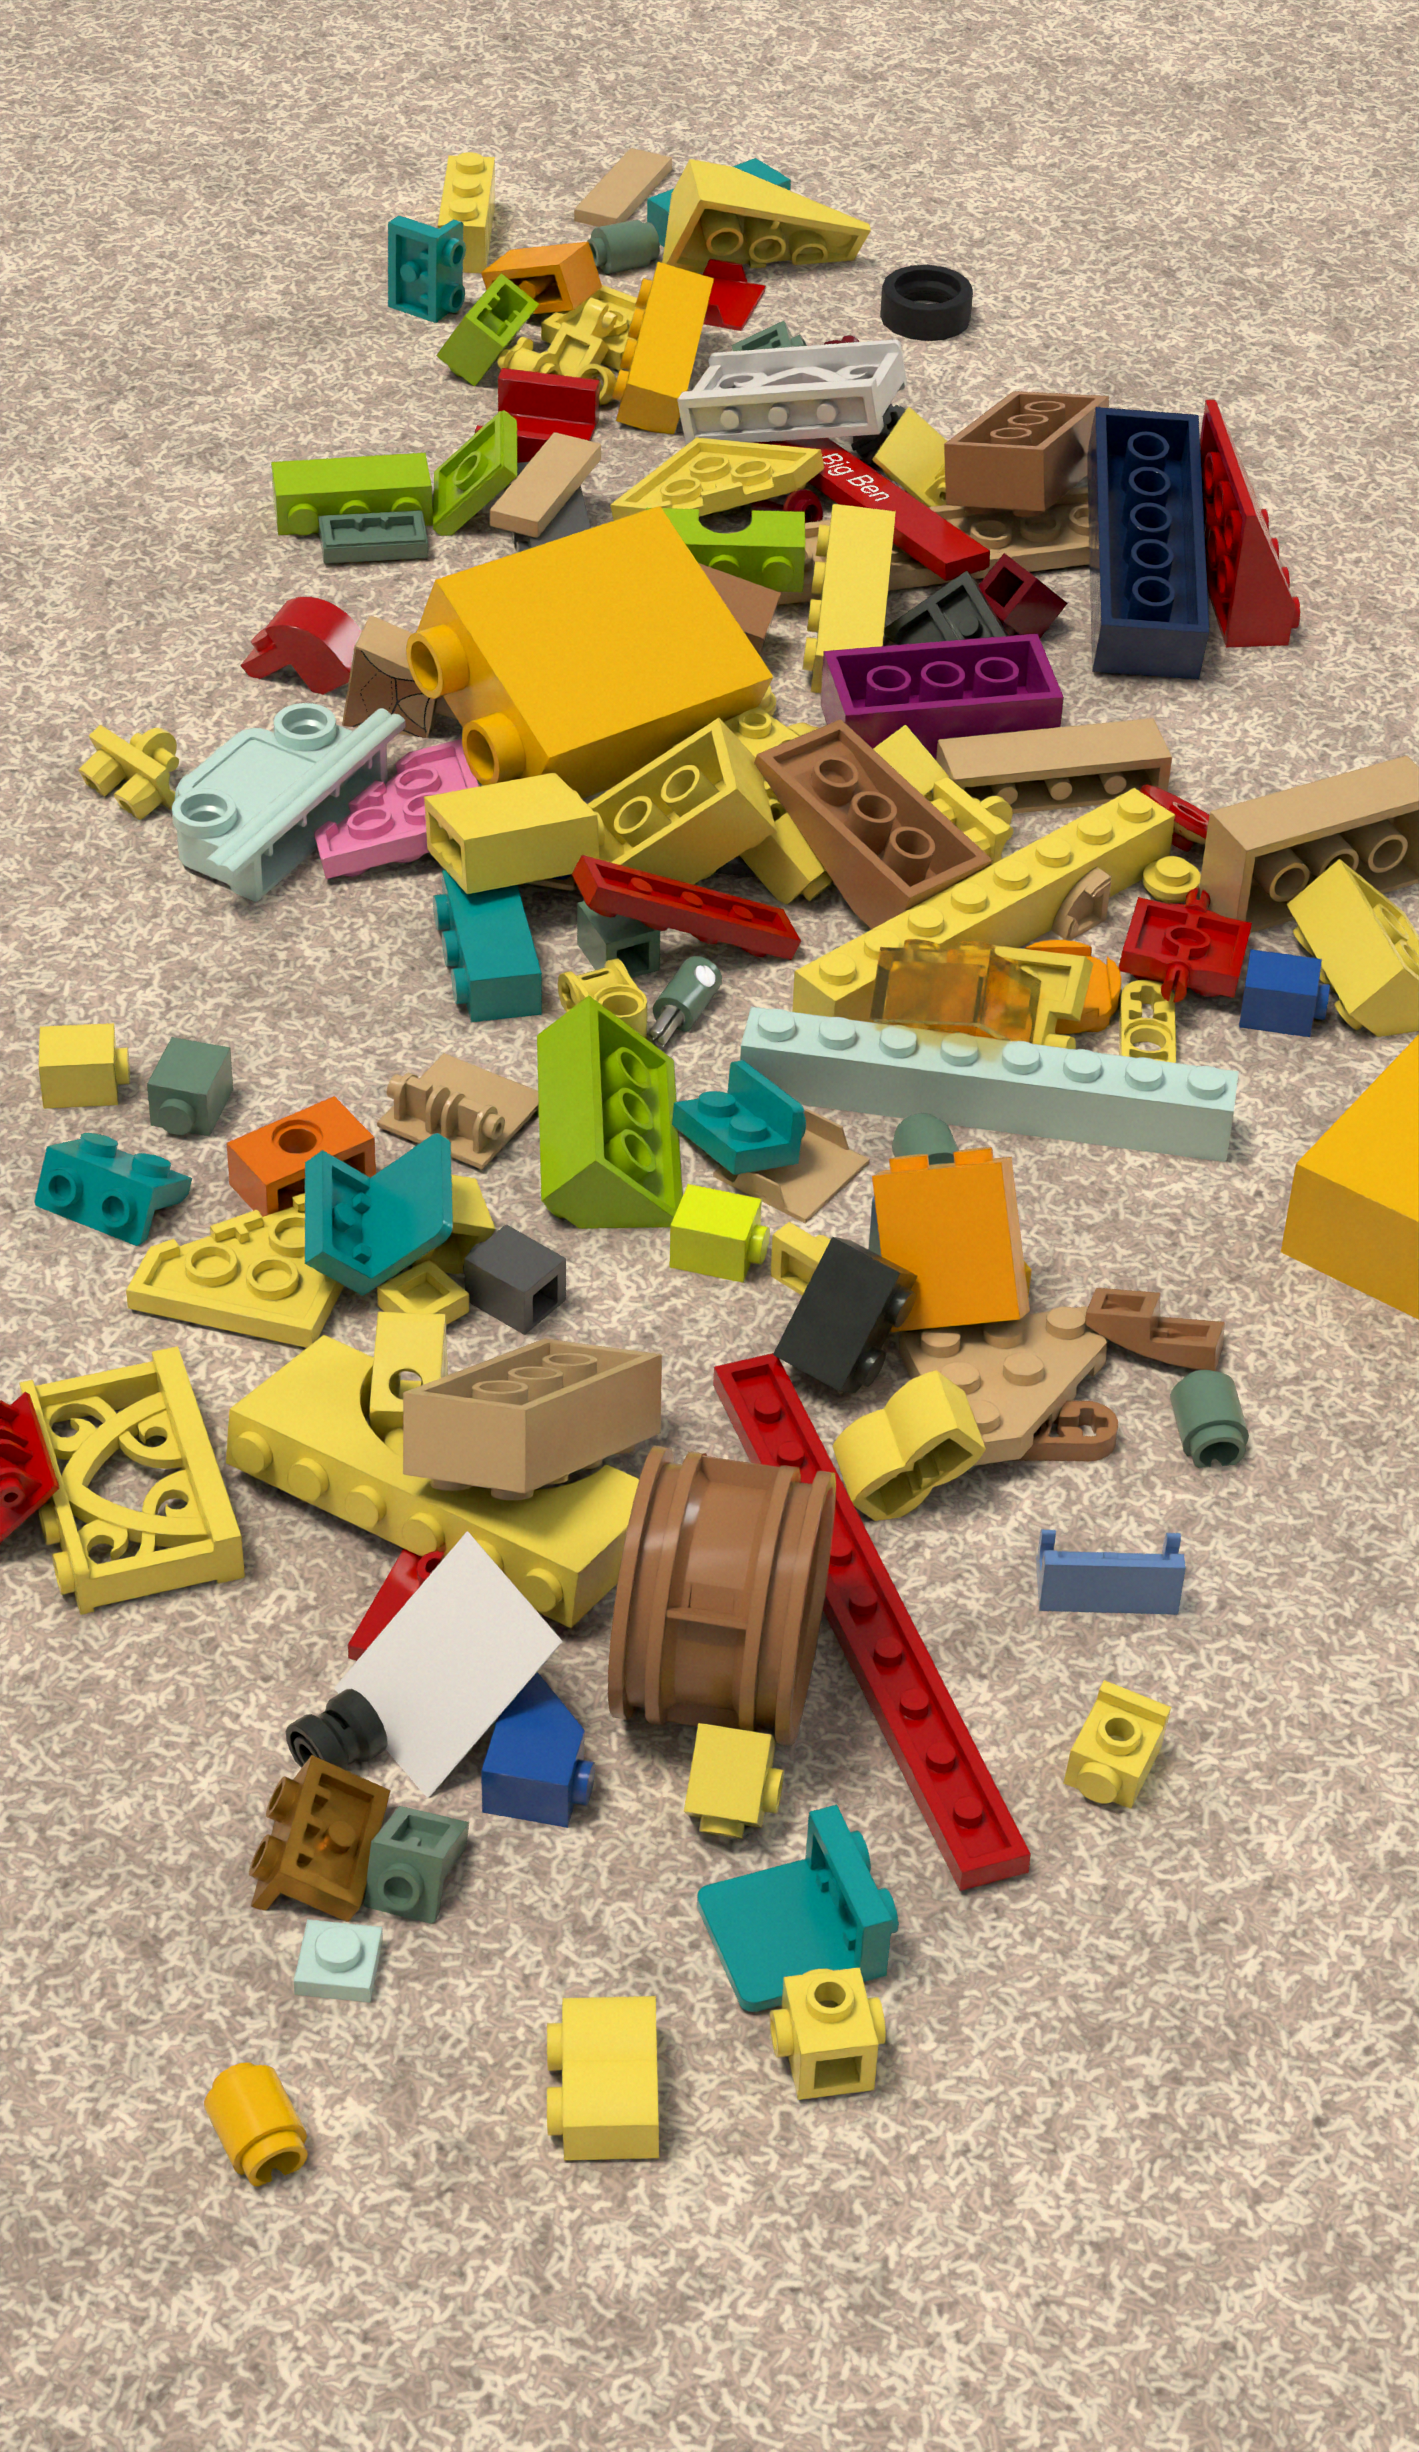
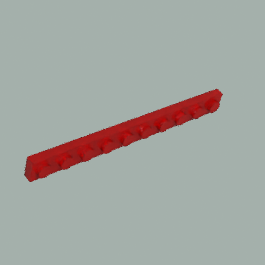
M771 1353L714 1366L713 1386L751 1463L776 1467L784 1465L799 1467L801 1482L808 1484L813 1483L817 1471L835 1473L836 1501L823 1612L959 1891L1029 1873L1031 1853L780 1359Z

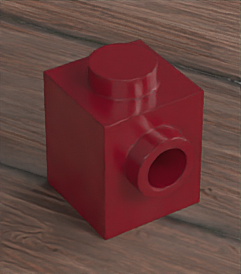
M1003 553L978 585L1009 636H1015L1017 633L1020 635L1038 634L1039 638H1041L1068 604L1005 553Z

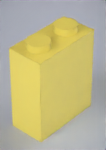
M555 772L424 797L427 850L466 894L572 874L581 855L599 859V847L603 846L605 842V829L599 813L594 812L580 798L577 791L572 790Z

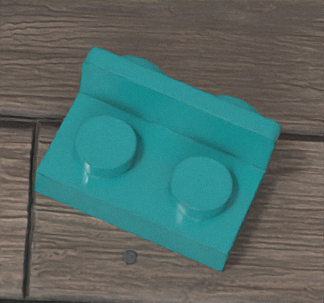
M400 215L388 222V307L433 323H437L450 312L456 313L460 310L465 299L463 260L466 253V245L463 241V222L453 219L440 229Z
M744 1060L730 1063L727 1093L708 1091L700 1094L697 1099L674 1102L672 1125L733 1175L799 1164L801 1139L806 1131L803 1106Z

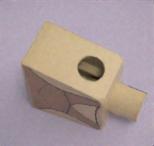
M369 615L354 647L342 726L357 728L375 711L383 708L391 715L399 714L405 719L406 727L399 734L429 738L439 714L457 719L443 696L431 699L424 695L416 685L411 675L406 655L407 640L413 633Z

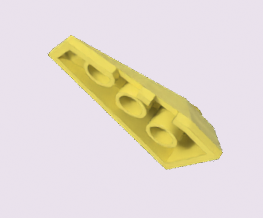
M689 159L671 195L662 262L694 273L704 272L709 259L749 264L751 269L765 268L766 263L789 260H792L793 265L854 261L871 229L870 225L866 222L735 167Z

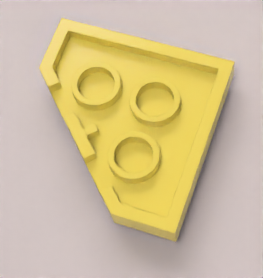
M696 437L610 504L613 520L657 506H661V508L699 509L700 517L768 498L790 494L793 491L804 489L806 483L824 469L821 449Z
M305 1193L292 1197L293 1207L262 1217L258 1210H254L211 1225L210 1236L181 1246L178 1245L175 1239H171L151 1246L128 1285L126 1295L128 1309L307 1348L318 1339L344 1285L305 1264Z

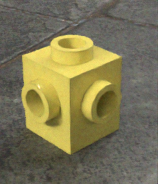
M860 1967L835 1971L815 1969L803 1975L784 1977L782 2009L770 2011V2032L776 2058L788 2056L797 2099L802 2100L874 2090L878 2045L884 2044L886 2039L885 2020L879 1997L867 1998Z

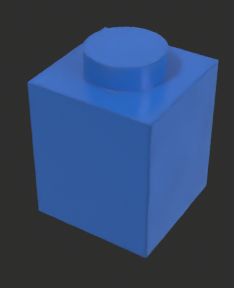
M1250 949L1239 1027L1310 1038L1313 1018L1325 1020L1330 984L1319 983L1322 959Z

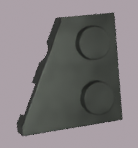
M968 571L962 573L884 628L885 636L897 645L1009 636L977 582Z

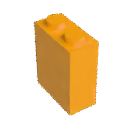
M981 1147L954 1151V1163L929 1165L928 1154L907 1155L890 1158V1170H883L872 1176L881 1257L918 1276L911 1291L916 1293L912 1310L900 1327L892 1326L891 1332L1020 1320L1030 1312L1012 1156L993 1158L992 1147Z

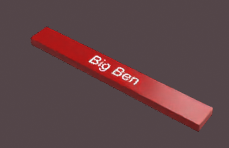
M815 438L753 442L821 449L824 469L808 481V483L839 505L895 511L893 544L945 581L955 579L965 571L973 574L990 568V550L831 439Z

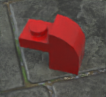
M315 597L292 598L286 601L269 624L251 640L254 649L240 666L249 677L261 679L291 664L313 693L324 695L349 682L354 647L362 630L346 612L328 601Z

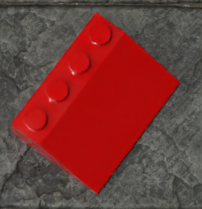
M1205 400L1200 435L1207 592L1226 648L1288 646L1291 629H1297L1300 623L1299 599L1297 596L1292 597L1288 568L1281 567L1278 540L1276 537H1271L1269 533L1268 512L1266 509L1260 508L1254 488L1217 401Z

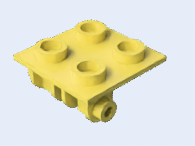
M908 407L872 460L882 468L889 479L897 482L925 506L946 505L944 444L947 440L912 408Z

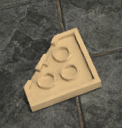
M1087 1306L1076 1308L1057 1307L1048 1312L1027 1314L1020 1320L928 1328L900 1333L899 1352L911 1380L925 1373L937 1370L964 1390L986 1448L981 1458L973 1466L1021 1459L1033 1445V1434L1044 1422H1047V1418L1053 1423L1060 1415L1061 1407L1064 1403L1074 1400L1077 1385L1086 1375L1094 1377L1106 1364L1107 1341L1104 1336H1101L1085 1325Z

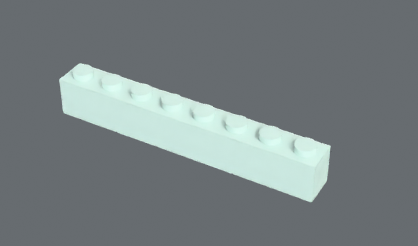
M759 1007L750 1008L740 1051V1061L744 1060L801 1105L904 1119L914 1114L927 1113L948 1125L1226 1162L1239 1074V1071L1218 1069L1212 1066L1187 1065L1157 1061L1145 1057H1127L1097 1053L1085 1049H1067L1031 1044L1025 1041L999 1040L970 1036L964 1033L939 1032L909 1028L904 1025H887L849 1020L843 1017H827L789 1012L783 1009Z

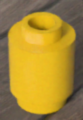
M246 2062L233 2065L221 2072L215 2078L212 2089L204 2100V2108L235 2172L240 2175L246 2174L250 2184L259 2187L272 2181L271 2172L274 2168L280 2170L284 2175L299 2170L308 2156L304 2146L307 2133L275 2069L267 2065H254Z

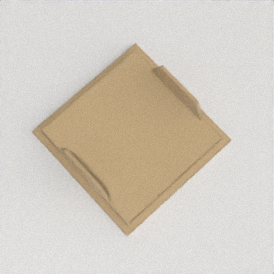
M806 1109L804 1112L806 1131L801 1139L799 1164L733 1175L721 1165L713 1172V1177L752 1197L760 1198L767 1205L806 1223L869 1164V1158L849 1149L843 1126Z

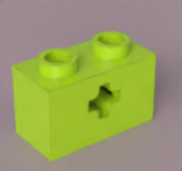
M501 273L464 316L436 356L447 364L454 374L463 377L470 384L476 386L499 358L500 353L514 340L540 304Z

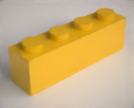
M657 262L653 279H642L635 304L637 308L634 310L627 335L629 338L627 339L620 363V368L628 371L619 370L612 394V399L620 401L616 417L617 422L655 433H675L680 418L677 399L682 392L688 391L714 278Z

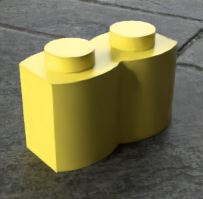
M937 1370L925 1373L907 1382L889 1399L884 1409L871 1412L855 1420L837 1437L832 1446L853 1505L874 1521L899 1518L908 1514L925 1500L933 1487L945 1484L965 1473L981 1458L986 1450L964 1390Z
M656 1996L562 1998V2023H547L548 2071L562 2070V2087H547L548 2136L563 2135L564 2160L659 2158Z

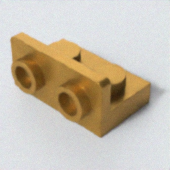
M311 1755L294 1779L286 1776L282 1777L270 1798L266 1810V1817L275 1821L271 1835L267 1834L262 1839L249 1869V1876L258 1879L251 1907L266 1911L278 1895L282 1893L349 1922L361 1907L367 1884L371 1841L381 1830L391 1790Z

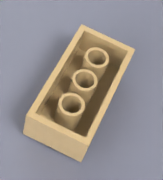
M1406 755L1210 811L1198 899L1200 900L1202 889L1206 890L1210 895L1208 910L1224 917L1252 923L1250 933L1295 920L1286 904L1339 859L1382 894L1419 883V767Z
M544 1338L403 1392V1475L431 1479V1487L439 1490L455 1491L468 1489L472 1486L491 1488V1496L497 1499L523 1500L531 1498L534 1494V1489L543 1485L559 1484L568 1481V1474L579 1469H591L601 1466L602 1459L608 1456L633 1452L635 1444L661 1433L662 1354Z

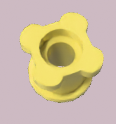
M526 337L519 338L517 344L512 348L504 349L498 358V367L501 369L507 368L561 375L556 355L546 351L542 353L532 351L533 341Z

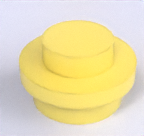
M1166 856L1155 860L1144 869V887L1151 896L1162 902L1186 901L1187 893L1191 889L1199 888L1201 875L1198 869L1185 859L1177 856Z

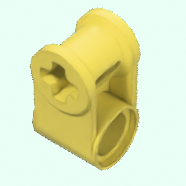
M608 960L604 968L580 975H575L572 971L559 975L558 993L561 1005L566 1012L589 995L647 1039V998L631 979L621 960Z

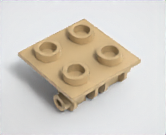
M443 1053L420 1078L412 1073H406L404 1076L396 1074L391 1078L387 1086V1096L394 1099V1105L378 1120L377 1127L419 1144L431 1135L438 1133L450 1140L451 1157L483 1170L538 1110V1091Z

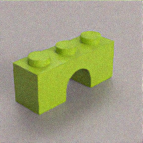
M662 508L698 563L777 592H803L805 512L752 510L751 524L746 529L735 533H717L702 526L699 521V509Z

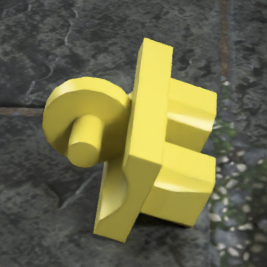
M99 725L89 735L96 752L78 770L86 785L96 789L98 793L105 797L125 779L127 782L113 795L122 809L133 814L139 820L145 818L160 803L172 810L175 792L169 786V772L174 771L179 765V758L175 756L177 744L174 736L168 731L157 727L148 730L144 734H134L129 744L102 725Z
M948 777L935 781L933 801L931 803L993 860L991 865L1002 859L1003 847L1014 832L1010 826L1013 816L1010 804L999 796H991L983 801L977 798L973 799Z

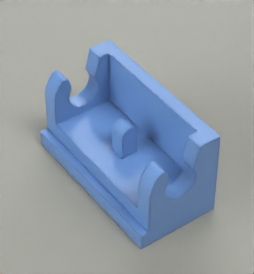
M1041 1529L1038 1554L1036 1555L1039 1611L1178 1615L1186 1569L1184 1554H1179L1181 1533L1165 1534L1162 1554L1068 1552L1054 1550L1056 1530Z

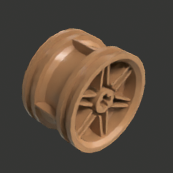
M652 1447L644 1463L631 1509L614 1604L608 1665L609 1711L613 1718L627 1720L632 1717L636 1707L645 1708L647 1722L650 1724L664 1725L667 1722L698 1726V1723L758 1733H761L763 1727L775 1729L777 1744L792 1746L795 1743L802 1721L815 1661L824 1607L835 1515V1473L817 1471L813 1483L808 1484L801 1482L799 1467L786 1465L776 1467L707 1456V1453L694 1451L688 1452L682 1464L674 1463V1455L671 1448Z

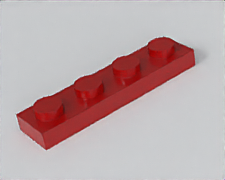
M581 855L572 873L586 905L597 914L612 918L618 914L640 920L646 926L658 931H666L668 928L690 933L696 939L707 944H717L720 941L739 946L757 957H764L769 954L791 960L801 943V939L784 909L585 855Z

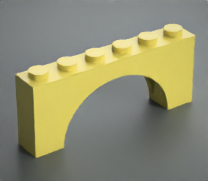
M326 1335L321 1336L229 1409L226 1464L421 1557L434 1551L444 1552L446 1556L468 1531L538 1613L567 1627L572 1628L618 1584L625 1537L639 1482L638 1478L606 1464L594 1474L574 1483L534 1490L531 1498L502 1500L492 1497L490 1488L472 1486L464 1490H439L431 1487V1479L403 1475V1457L386 1446L376 1436L366 1421L367 1416L370 1414L374 1357Z

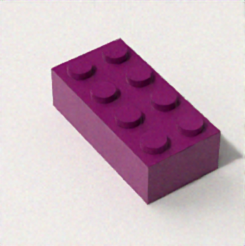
M1038 634L823 651L821 708L826 723L828 725L841 719L872 749L904 725L911 730L935 760L937 758L939 739L1061 727L1064 697Z

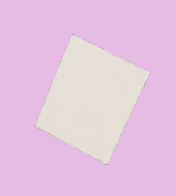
M467 1531L334 1689L338 1694L346 1689H354L370 1702L384 1725L388 1744L386 1750L422 1793L429 1798L563 1641Z

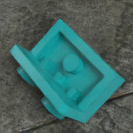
M83 1133L80 1139L47 1146L34 1199L35 1205L132 1245H141L148 1239L155 1210L180 1204L189 1195L192 1178L170 1170V1161L152 1154L138 1153L132 1155L117 1149L118 1142L108 1136L96 1133Z

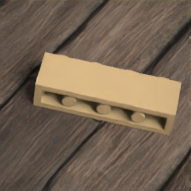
M1154 718L939 739L936 761L948 774V778L973 799L977 798L983 801L991 796L1002 797L1010 804L1012 812L1015 814L1101 805L1133 788L1140 791L1142 786L1146 784L1168 792L1172 756Z

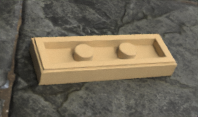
M630 148L574 209V221L597 227L625 222L671 172L672 157Z
M554 432L490 509V526L538 538L601 460V444Z

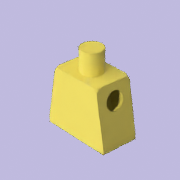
M378 1312L370 1396V1427L386 1446L401 1457H403V1392L448 1375L445 1314ZM401 1372H413L421 1378V1381L400 1380Z

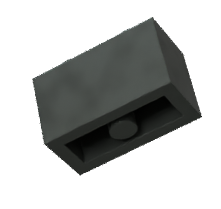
M832 1237L773 1355L839 1392L856 1393L862 1385L870 1386L877 1378L885 1362L886 1352L881 1350L892 1326L900 1327L912 1310L916 1293L911 1291L918 1276L851 1240Z

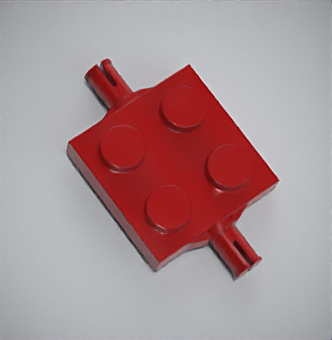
M1199 888L1191 889L1186 895L1185 905L1163 903L1138 897L1118 967L1120 972L1132 974L1138 980L1163 981L1161 986L1162 997L1169 1001L1172 990H1175L1174 1003L1180 1002L1185 998L1187 987L1203 996L1214 997L1224 995L1234 998L1252 923L1224 917L1208 910L1210 895L1204 889H1202L1200 900L1196 899Z

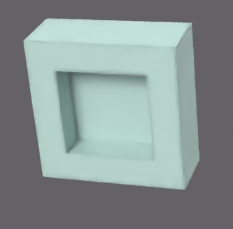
M307 1919L294 1977L295 1995L370 2003L383 1943L382 1927Z

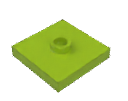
M505 410L499 411L434 471L433 530L440 536H452L517 477V420Z

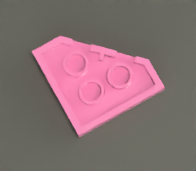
M462 739L408 752L395 763L397 774L386 784L381 781H374L348 803L350 814L338 824L327 821L314 832L326 879L340 875L358 876L371 867L394 861L399 863L412 862L422 857L425 853H429L427 850L424 797L479 787L477 779L467 764Z

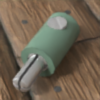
M693 956L684 961L653 1005V1015L656 1022L647 1033L648 1041L652 1042L656 1038L653 1044L657 1047H662L676 1029L685 1032L690 1031L722 985V975L713 962L700 956Z

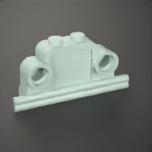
M299 703L287 706L276 714L274 718V732L261 728H250L238 732L223 746L218 747L210 757L190 774L185 775L176 788L175 801L172 805L173 824L177 830L180 861L188 868L229 884L230 889L234 893L255 902L259 901L318 848L314 832L327 821L338 824L350 814L348 803L374 781H381L384 784L388 782L387 743L406 727L405 719L399 714L391 715L387 710L380 708L354 731L336 725L335 715L328 708L313 703Z

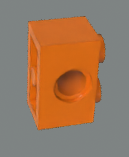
M335 1096L226 1143L229 1185L253 1211L258 1210L262 1217L293 1207L292 1197L305 1193V1162L322 1150L370 1178L376 1174L375 1137Z

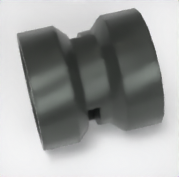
M354 1689L342 1691L328 1701L323 1713L318 1716L306 1714L288 1725L285 1731L289 1750L295 1762L301 1768L313 1755L347 1771L348 1765L354 1761L368 1762L385 1751L388 1746L387 1734L380 1717L370 1702Z

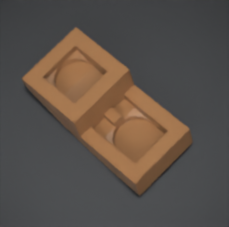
M1108 1288L1095 1289L1086 1310L1085 1325L1098 1334L1128 1350L1158 1361L1191 1369L1216 1370L1224 1344L1225 1322L1160 1317L1161 1293Z

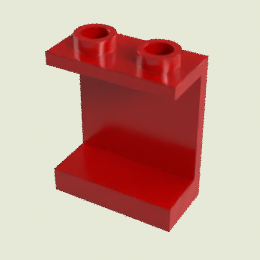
M507 368L501 369L498 376V412L505 410L517 420V463L530 462L554 432L591 441L599 421L600 380ZM477 425L475 433H477L483 426Z

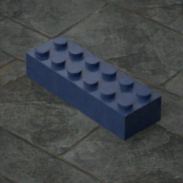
M1095 407L1087 451L1092 672L1199 680L1209 637L1199 415Z

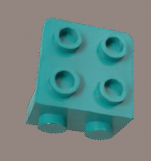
M435 1133L371 1178L323 1150L306 1161L305 1264L364 1296L386 1280L396 1276L401 1270L432 1249L442 1245L450 1236L453 1228L450 1140Z
M837 1804L809 1812L805 1859L705 1885L698 1891L697 1909L738 2003L747 2011L758 2012L782 2005L784 1977L803 1975L811 1970L830 1969L835 1971L860 1967L863 1982L887 1976L891 1934L896 1933L899 1928L896 1906L888 1889H877L870 1874L871 1862L866 1842L858 1830L850 1832Z

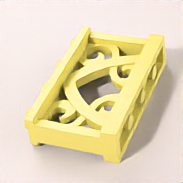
M178 1346L152 1351L151 1362L37 1386L34 1385L33 1380L19 1382L20 1394L22 1395L24 1392H27L31 1396L60 1487L48 1499V1503H45L38 1509L46 1545L60 1543L62 1552L52 1554L57 1585L61 1595L74 1592L80 1615L94 1612V1607L213 1580H217L219 1584L245 1578L242 1536ZM125 1408V1409H123L122 1411L118 1412L117 1414H116V1412L114 1411V1410H118V1409ZM92 1415L103 1424L96 1429L89 1421L79 1418ZM70 1420L71 1428L78 1431L75 1435L60 1437L52 1431L53 1423ZM139 1435L145 1445L147 1439L155 1435L163 1436L167 1440L160 1446L147 1447L139 1443L134 1437ZM119 1448L133 1461L148 1467L161 1469L180 1467L181 1471L166 1476L150 1489L144 1499L142 1512L117 1505L87 1488L96 1472ZM56 1458L69 1460L62 1475ZM176 1498L187 1502V1505L181 1509H171L166 1504V1516L157 1515L160 1506L166 1500ZM73 1515L87 1523L79 1531H77ZM128 1540L141 1543L140 1549L135 1556L115 1560L126 1552L129 1544ZM98 1544L111 1545L113 1547L110 1552L111 1561L101 1564L92 1561L89 1557L92 1547ZM156 1546L173 1547L156 1551Z

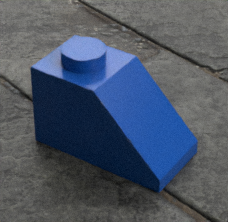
M538 1672L497 1719L481 1770L482 1813L568 1828L574 1805L587 1806L594 1784L595 1762L584 1760L585 1730Z

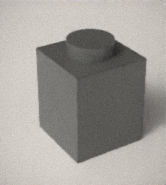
M507 1224L485 1242L476 1244L470 1250L467 1257L464 1258L465 1291L469 1293V1303L523 1335H526L566 1301V1258Z

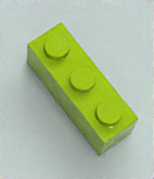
M426 452L271 462L273 503L278 535H309L311 533H319L318 516L422 511L425 526H433L432 484Z

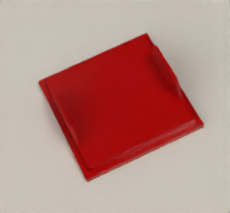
M709 259L701 275L714 278L703 324L742 331L764 294L766 285L749 283L742 264Z

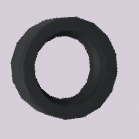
M925 264L900 268L893 271L884 280L880 317L883 325L890 331L908 339L921 341L949 339L958 336L969 326L973 289L967 278L959 272L946 267ZM914 301H932V302H938V303L926 304V303H918V302H914Z

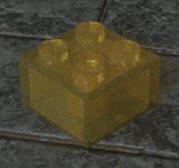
M907 939L904 941L903 948L880 947L869 1019L879 1024L904 1025L909 1028L947 1033H964L970 1036L1007 1041H1025L1033 1044L1041 980L1022 970L1020 961L1001 957L995 953V946L979 941L959 942L958 949H940L941 946L938 943L921 939Z

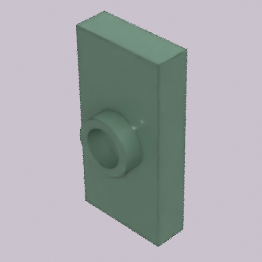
M422 511L318 516L319 537L324 563L428 558V540Z

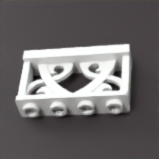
M895 339L713 353L708 359V369L692 391L682 392L677 402L686 445L696 437L753 443L880 434L884 427L882 416L897 391L903 390L907 385L901 343Z

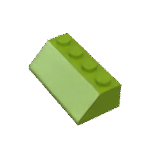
M588 995L537 1035L541 1201L553 1215L558 1218L567 1219L579 1229L670 1227L683 1197L679 1132L672 1125L674 1102H677L674 1060Z

